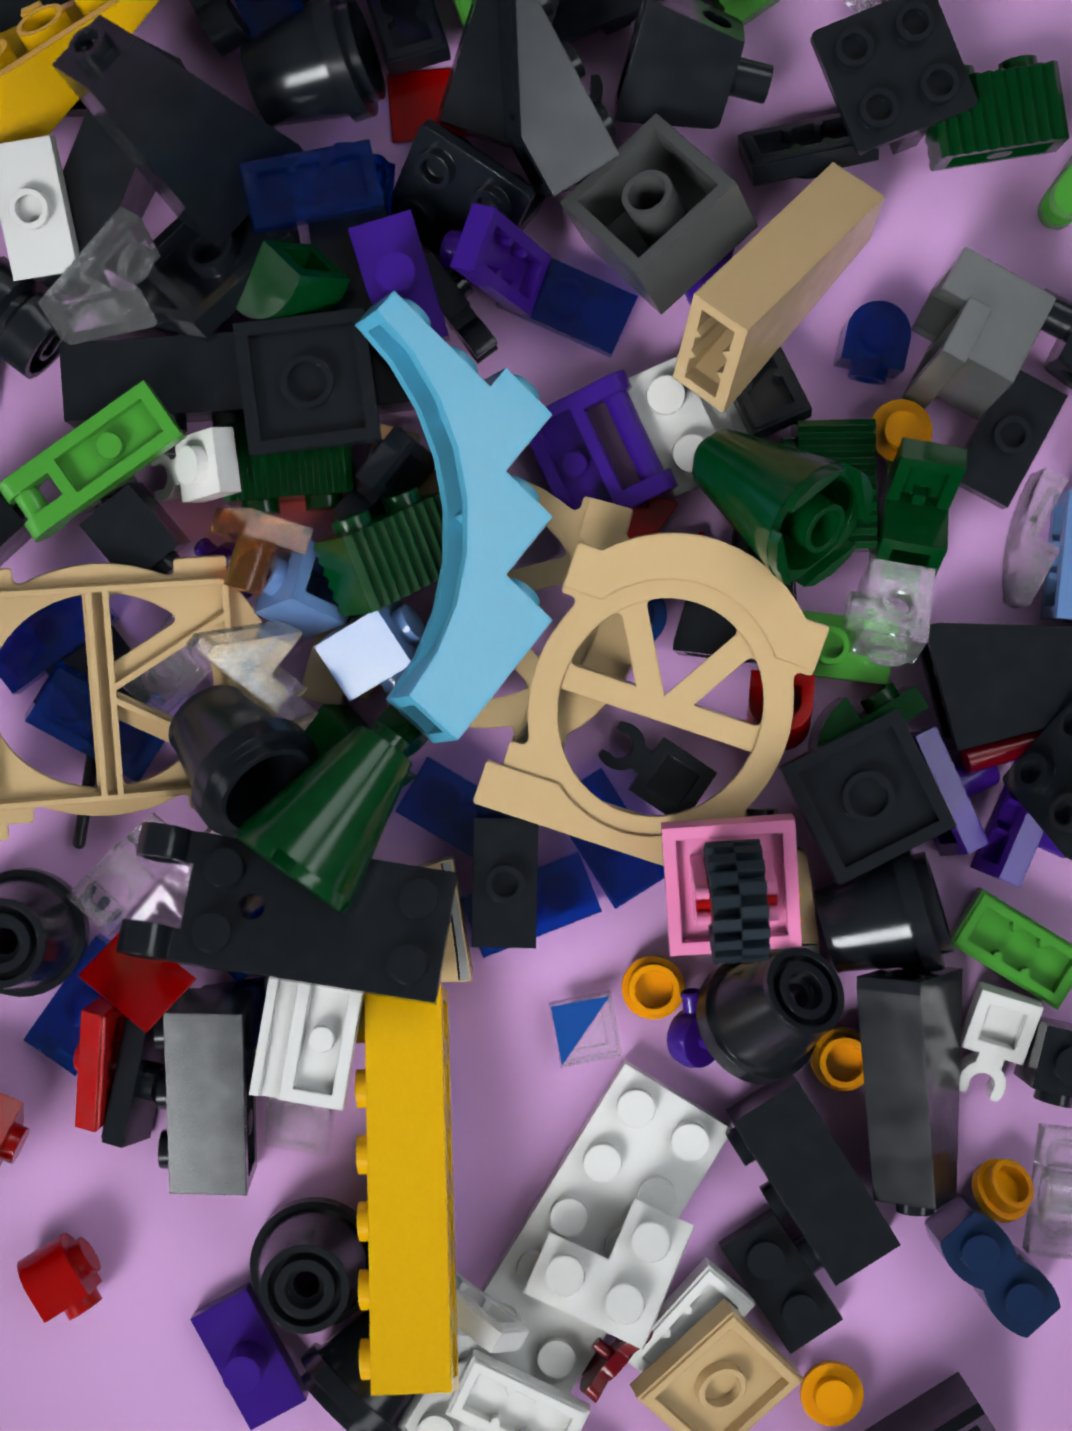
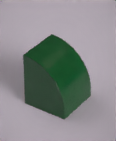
M263 240L236 310L246 317L261 320L333 311L341 301L351 279L315 245Z

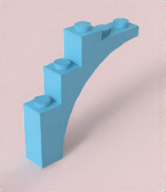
M392 291L371 306L355 326L389 364L416 410L434 459L442 504V564L433 609L413 659L393 687L386 701L432 743L458 741L553 621L538 606L540 599L527 584L518 579L509 578L506 575L553 517L539 504L540 497L529 483L517 476H511L507 472V469L553 414L539 401L540 396L536 388L525 378L512 374L507 368L483 379L478 374L477 365L467 353L455 346H449L430 327V319L420 306L409 299L401 298L395 291Z

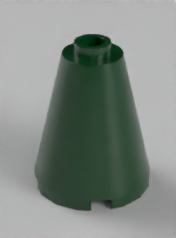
M722 429L708 436L698 445L695 451L692 468L694 481L770 572L772 571V574L782 582L790 586L791 582H797L803 587L814 586L831 576L851 556L858 545L849 537L858 519L865 524L869 522L873 506V488L868 476L859 471L855 466L732 429Z
M377 722L371 730L362 725H357L247 819L235 836L285 875L293 878L307 888L310 893L343 914L349 905L353 903L411 769L412 762L404 755L409 744L380 722Z

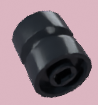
M5 256L0 257V358L26 378L32 379L47 370L60 356L59 343L70 342L79 323V314L52 293L46 295L42 292L36 293V281L33 278L13 281L10 262Z

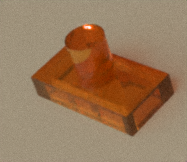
M216 508L209 532L236 541L223 585L261 596L274 552L306 555L313 529L253 508Z

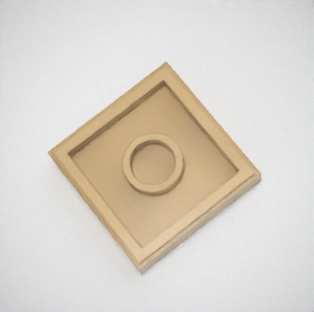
M724 1298L629 1385L636 1398L673 1431H748L796 1388L804 1378L797 1367Z

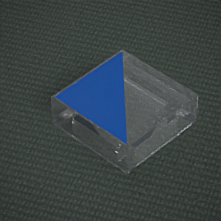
M611 991L549 1002L561 1068L623 1056Z

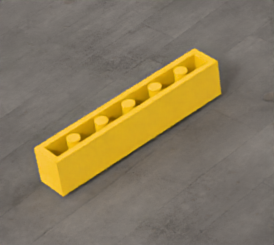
M440 983L436 1005L364 994V1004L362 1005L356 1043H365V1069L356 1070L355 1099L357 1108H366V1134L357 1135L356 1166L359 1175L367 1174L368 1201L358 1202L357 1234L359 1242H368L369 1269L359 1270L358 1303L360 1310H369L370 1338H361L359 1373L361 1380H370L371 1396L452 1393L459 1389L448 991Z

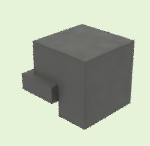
M965 246L931 290L911 328L913 332L932 343L924 354L902 398L913 401L925 409L937 397L978 420L1014 383L1057 298Z

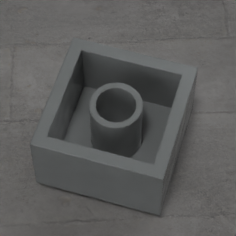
M655 113L617 149L620 154L619 156L589 174L560 203L585 243L662 315L753 232L758 225L737 182L661 116Z

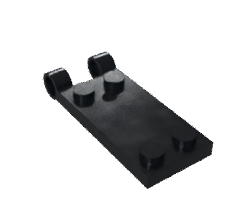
M142 822L136 856L161 863L190 866L192 871L180 928L141 920L123 919L116 953L142 959L433 1005L437 1004L458 879L457 872L371 859L353 903L341 914L310 893L307 888L293 878L288 877L241 842L239 838L192 831L164 823ZM250 895L260 896L264 901V911L256 919H246L240 912L242 900Z

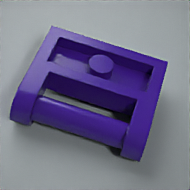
M625 370L611 373L546 406L553 415L529 443L553 495L573 510L581 507L584 497H591L633 509L679 486L671 468L664 470L627 392L632 388V385ZM605 403L641 480L626 489L588 412L589 409Z

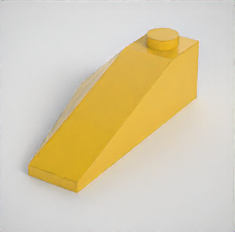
M39 0L22 8L21 17L23 19L19 24L0 33V143L50 135L79 100V97L51 64L68 48L71 38L80 29L88 26L100 14L133 34L160 0H70L62 5L52 3L44 6Z

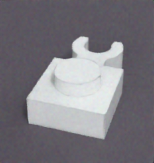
M209 427L186 435L184 440L175 445L176 453H164L151 462V467H165L167 472L165 488L154 492L157 501L205 503L242 492L233 427Z
M981 981L978 982L961 1029V1047L973 1050V1052L960 1060L959 1091H967L970 1079L974 1075L986 1073L991 1076L986 1087L989 1099L995 1102L1001 1099L1006 1090V1077L1002 1070L1004 1061L1023 1065L1044 1009L1040 999Z

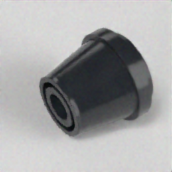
M310 0L309 4L251 39L241 43V60L250 92L263 119L273 128L351 117L353 121L360 122L377 116L379 110L378 101L385 99V81L376 46L366 20L355 0Z
M231 685L211 686L191 696L177 710L169 727L168 736L170 744L175 750L192 787L191 799L195 811L212 831L224 836L235 837V834L247 819L318 760V751L315 743L298 724L288 719L275 717L244 695L238 688Z
M911 849L842 885H838L834 881L814 890L822 931L837 973L923 966L925 972L945 968L943 954L954 952L941 899L925 851L913 854Z
M18 868L0 873V930L8 928L16 934L18 939L17 947L12 952L5 951L0 947V993L14 997H30L48 992L65 982L77 970L85 956L90 934L85 906L78 894L67 882L50 872L34 868Z
M795 947L769 955V961L722 964L704 980L698 994L696 1006L700 1035L716 1062L733 1076L754 1084L776 1083L791 1076L808 1062L816 1043L841 1018L845 1000L841 980L832 965L824 957L812 950Z
M323 1197L298 1199L275 1211L261 1227L253 1244L250 1257L252 1283L264 1310L271 1320L287 1331L297 1334H311L343 1322L360 1309L358 1303V1274L360 1269H369L368 1242H359L357 1212L339 1201ZM304 1271L312 1272L318 1277L320 1285L315 1290L305 1291L298 1286L296 1276Z
M369 1310L358 1316L324 1344L321 1345L314 1342L301 1357V1362L307 1370L301 1376L303 1384L318 1403L347 1431H407L405 1425L424 1394L371 1396L370 1380H361L359 1344L361 1338H370Z

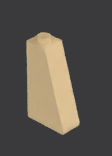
M832 162L694 293L673 378L724 413L869 242L885 196Z

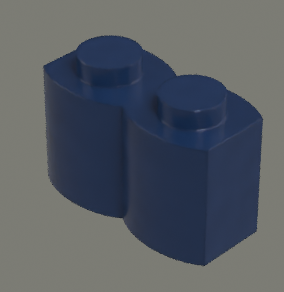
M957 1193L954 1199L943 1205L925 1221L929 1238L951 1269L963 1281L973 1286L998 1321L1013 1333L1028 1338L1061 1308L1058 1295L1050 1281L1019 1248L1012 1244L1003 1229L973 1199Z

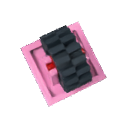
M792 813L661 823L670 957L712 954L714 964L769 961V954L772 949L802 947L796 826Z

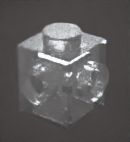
M871 558L858 583L857 592L850 591L846 601L843 628L853 630L850 653L868 656L871 662L882 666L893 667L901 666L905 663L914 664L929 640L936 569Z

